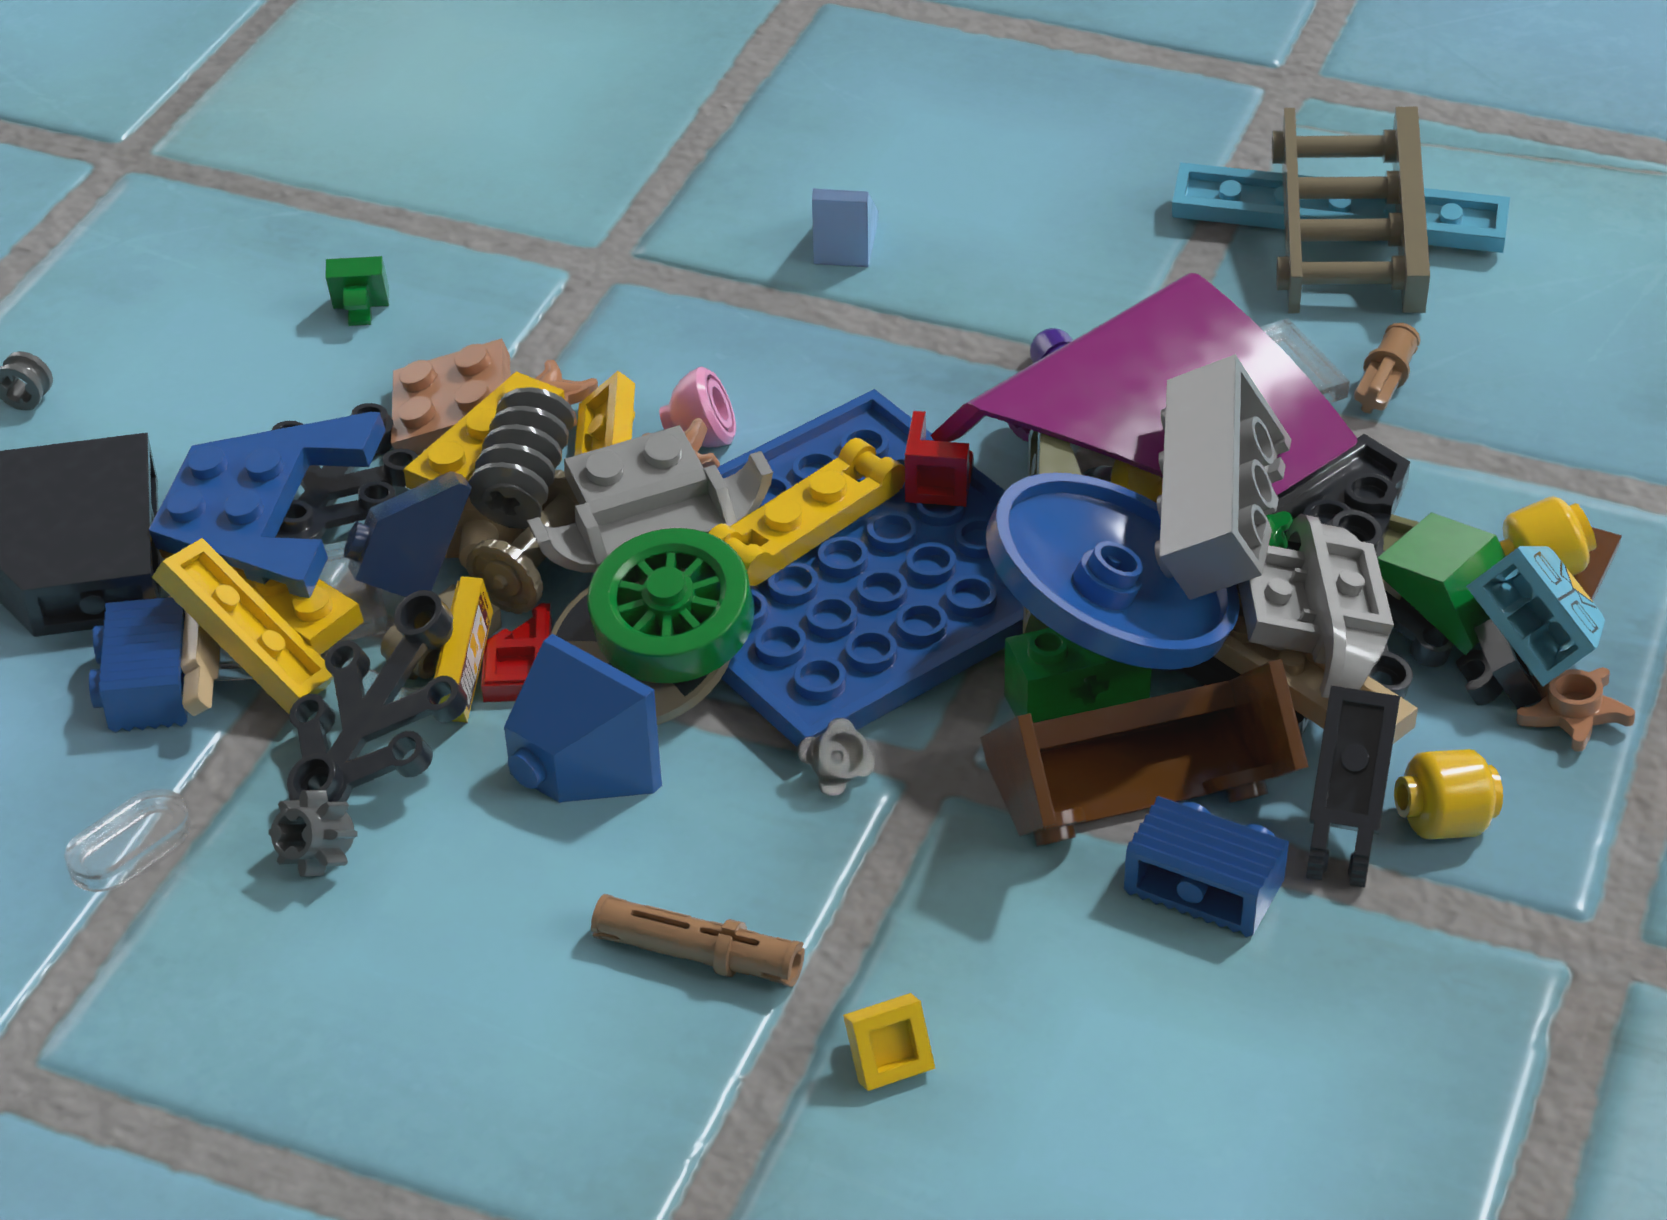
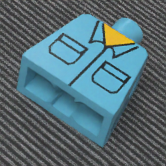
M1520 546L1466 586L1542 686H1545L1599 645L1605 623L1602 613L1556 553L1548 546Z

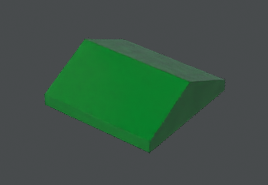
M1431 512L1377 557L1381 576L1465 655L1479 643L1474 628L1491 618L1466 586L1506 557L1495 534Z

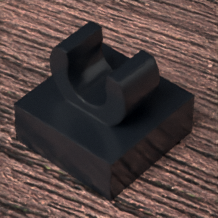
M1490 619L1475 627L1474 630L1483 650L1470 651L1456 661L1458 669L1469 682L1465 687L1477 705L1488 704L1494 701L1503 690L1517 709L1540 699L1541 695L1530 669L1494 622Z

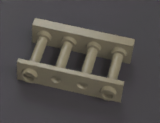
M1418 106L1395 107L1393 129L1383 130V135L1296 136L1295 108H1284L1283 130L1272 131V164H1282L1286 256H1277L1276 285L1277 290H1287L1288 313H1300L1302 285L1391 284V290H1401L1402 313H1425L1430 283V263ZM1382 157L1383 163H1392L1393 171H1386L1385 176L1298 177L1297 158ZM1299 199H1385L1386 204H1395L1396 213H1389L1388 218L1300 219ZM1388 241L1389 247H1398L1399 256H1392L1391 261L1302 262L1301 242Z

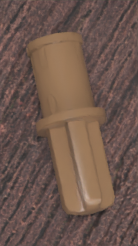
M1393 323L1388 326L1378 348L1371 351L1364 360L1363 369L1365 373L1354 392V399L1362 404L1361 410L1365 413L1371 414L1374 409L1385 410L1395 390L1403 386L1409 377V363L1413 354L1417 351V346L1420 345L1421 339L1415 328L1408 324Z

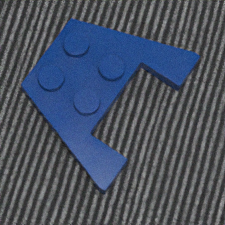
M367 412L192 445L149 528L155 547L175 554L203 538L230 566L242 569L248 580L265 585L271 579L286 584L289 594L310 598L328 560L322 540L275 537L309 466H370L386 431L380 412Z

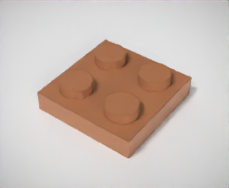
M503 339L485 344H471L458 352L431 360L414 361L403 368L393 370V428L391 430V444L393 448L409 449L420 455L424 449L432 445L511 376L510 354Z

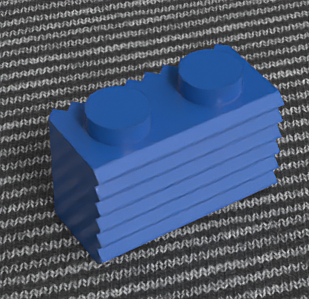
M172 597L105 603L104 625L94 626L93 628L94 654L97 664H100V669H92L89 672V692L93 708L104 709L108 729L115 733L121 728L129 732L134 727L142 731L147 726L156 729L161 724L169 728L173 723H176L182 727L188 719V712L182 704L185 674L181 669L185 610Z
M1157 796L1154 805H1151L1149 814H1146L1143 823H1140L1138 832L1134 833L1132 841L1128 843L1125 859L1124 890L1129 895L1137 893L1142 900L1150 898L1155 905L1163 903L1167 909L1175 907L1181 914L1189 912L1194 919L1202 917L1206 923L1214 921L1220 928L1228 926L1233 933L1241 931L1245 937L1254 935L1285 880L1289 841L1276 837L1269 829L1261 825L1249 824L1244 826L1212 815L1206 808L1197 803L1184 802L1180 804Z

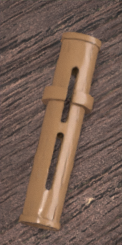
M603 894L597 901L591 920V931L594 932L592 935L594 938L621 942L657 953L701 962L713 966L715 974L733 977L738 972L793 987L800 976L804 962L805 949L802 948L803 942L776 938L747 930L745 922L732 919L726 920L724 924L707 921L686 914L630 902L608 894Z

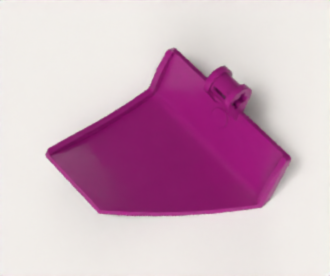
M1196 273L1184 275L963 404L930 435L934 441L952 442L966 435L985 416L1007 422L1015 435L1023 441L1029 442V434L1033 430L1106 455L1163 478L1159 465V453L1164 451L1165 431L1161 422V410L1166 408L1167 380L1236 354L1292 439L1289 451L1277 456V458H1282L1286 468L1283 479L1271 483L1276 495H1279L1348 451L1358 442L1354 433L1330 402L1295 362L1228 297Z

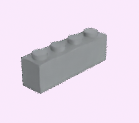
M1235 354L1167 380L1166 408L1161 410V422L1165 431L1164 451L1159 453V465L1163 474L1162 495L1157 497L1161 530L1160 540L1155 543V555L1163 574L1167 578L1174 577L1190 600L1262 576L1272 532L1266 515L1276 512L1279 500L1271 483L1282 480L1284 477L1286 466L1282 458H1277V456L1289 451L1292 440Z

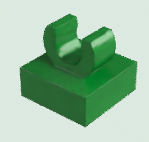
M383 257L326 259L325 278L333 309L348 310L349 326L371 325V307L389 306V284Z

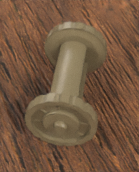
M555 470V479L548 487V499L541 506L540 518L545 526L553 528L575 523V506L579 505L565 477L564 471ZM530 527L525 528L511 544L502 540L487 539L478 543L468 554L466 568L469 577L483 578L491 604L499 607L501 610L513 612L514 614L526 613L538 603L543 595V582L537 567L545 560L546 556L542 553Z

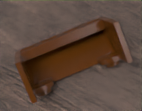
M1282 659L1267 662L1229 681L1033 723L1031 713L1017 716L980 737L986 764L1019 836L1033 834L1036 847L1076 838L1073 825L1151 808L1157 796L1179 802L1226 791L1229 803L1267 795L1269 792L1266 781L1308 768Z

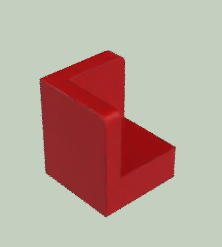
M913 411L905 450V502L966 507L974 464V453L969 450V443L926 440V411Z

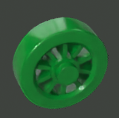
M667 528L654 530L624 542L608 554L598 566L591 579L587 594L589 616L597 644L603 655L621 672L647 682H684L702 677L720 668L742 648L751 632L754 620V603L748 573L741 557L729 544L720 538L695 529ZM681 568H687L684 572L681 571Z

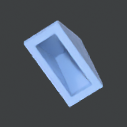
M813 188L814 264L869 267L879 211L868 191Z

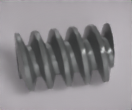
M533 387L516 388L505 393L497 404L496 415L491 420L489 426V434L483 441L482 452L476 459L475 470L468 480L472 487L469 494L470 501L483 516L494 523L518 529L529 527L527 520L537 517L541 518V506L548 499V487L554 482L555 468L562 460V449L568 443L569 431L573 428L575 422V413L566 400L548 390Z

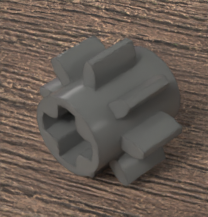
M302 790L299 800L280 801L278 803L280 813L275 817L271 829L268 830V835L271 836L273 847L279 854L277 858L279 865L298 864L299 875L305 877L322 876L327 866H345L348 863L345 853L352 846L354 838L357 837V831L354 830L352 819L347 813L349 807L347 802H328L326 790Z

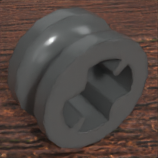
M13 352L4 360L3 366L0 367V399L16 409H34L41 402L43 395L52 387V372L46 363L31 353Z

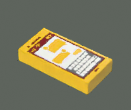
M461 576L460 581L457 580L451 606L453 632L450 639L441 647L434 678L450 676L465 691L468 697L466 709L458 718L452 721L468 723L493 609L483 578ZM450 694L444 696L440 700L439 704L446 701L449 698Z

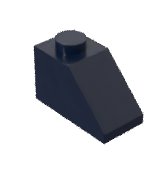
M450 471L371 507L364 524L354 523L344 548L343 556L350 559L348 568L354 580L403 597H407L420 590L432 591L472 489L465 477Z

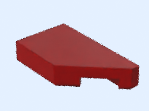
M541 603L533 608V617L514 630L509 631L505 628L486 641L481 684L483 702L516 701L543 641L551 634L552 613L550 603Z

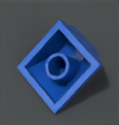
M551 634L543 641L504 725L510 774L524 787L529 789L535 788L559 803L655 793L662 786L654 689L562 638Z

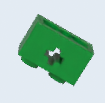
M1051 628L1005 638L1004 696L1015 717L1031 713L1033 723L1150 698L1152 668L1134 666L1104 657L1079 646Z

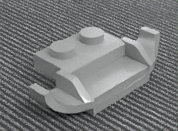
M678 425L565 458L564 474L579 505L575 506V523L553 528L545 526L539 517L527 521L542 553L550 561L569 570L583 573L595 572L601 562L615 548L641 534L667 528H687L709 533L718 524L723 523L728 526L735 524L759 508L771 485L773 471L763 453L759 451L750 454L747 463L737 473L722 478L716 465L703 468L684 431Z
M1300 514L1293 520L1286 533L1288 541L1301 543L1299 551L1269 545L1262 576L1238 583L1249 642L1262 644L1274 650L1289 649L1311 653L1315 663L1325 664L1320 692L1322 697L1329 698L1331 685L1361 689L1373 666L1380 660L1394 624L1374 544L1359 541L1355 535L1345 528L1321 524L1318 517Z

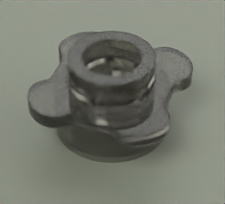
M845 718L833 719L828 723L826 732L817 738L806 737L798 746L799 759L812 767L819 778L818 787L820 791L827 796L842 794L845 791L846 783L856 776L866 777L870 775L875 767V758L869 751L867 741L861 733L855 730L854 725ZM833 751L841 754L842 760L840 763L832 760L831 754Z

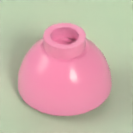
M702 366L692 370L679 381L672 392L669 404L660 407L659 410L664 430L680 425L685 432L694 419L701 418L707 426L702 447L710 448L729 445L732 443L736 433L733 408L724 386L714 372Z

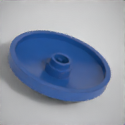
M1042 473L1032 475L1015 482L1003 493L989 519L986 530L987 550L991 562L1005 586L1036 618L1063 637L1094 653L1112 660L1144 668H1188L1199 665L1216 655L1238 620L1240 604L1236 585L1190 600L1174 577L1167 578L1163 574L1155 555V543L1160 540L1161 519L1157 503L1130 489L1105 480L1079 474Z

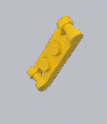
M853 438L844 445L838 458L731 526L723 523L718 524L709 531V534L720 538L737 552L746 567L750 586H756L894 496L904 485L905 467L891 457L879 458L876 456V449L860 438ZM863 476L865 477L864 480H862V481H860V482L857 481V480H859L860 478H862Z

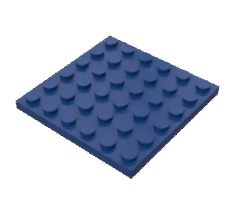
M873 389L720 465L717 469L722 478L729 477L744 467L750 454L761 451L773 471V476L768 492L759 506L760 508L838 458L841 449L853 438H860L876 449V456L879 458L891 457L905 467V450L912 418L877 390ZM927 429L926 440L934 441L930 436L932 433ZM973 466L966 507L905 502L904 482L902 488L894 496L762 583L750 586L754 603V620L751 632L742 648L730 659L721 679L801 752L810 757L1005 648V638L1023 634L1024 606L1014 597L997 574L987 550V525L1005 490L975 466ZM863 476L862 478H860V479L857 480V481L860 482V481L864 480L865 477Z

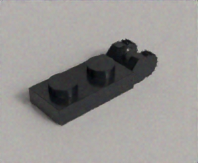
M1331 685L1309 819L1310 824H1314L1306 878L1322 880L1323 873L1327 871L1330 855L1328 848L1330 827L1358 831L1355 851L1350 855L1348 875L1350 877V885L1365 888L1373 835H1379L1400 696Z

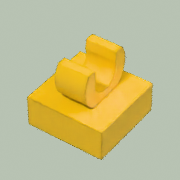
M912 993L843 1015L858 1083L867 1091L936 1069L921 1000Z

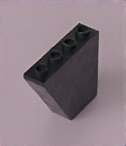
M148 432L0 451V603L34 637L91 630L94 626L104 625L105 603L161 598V586L152 578L160 566V551L155 547L149 528L159 508L158 478Z

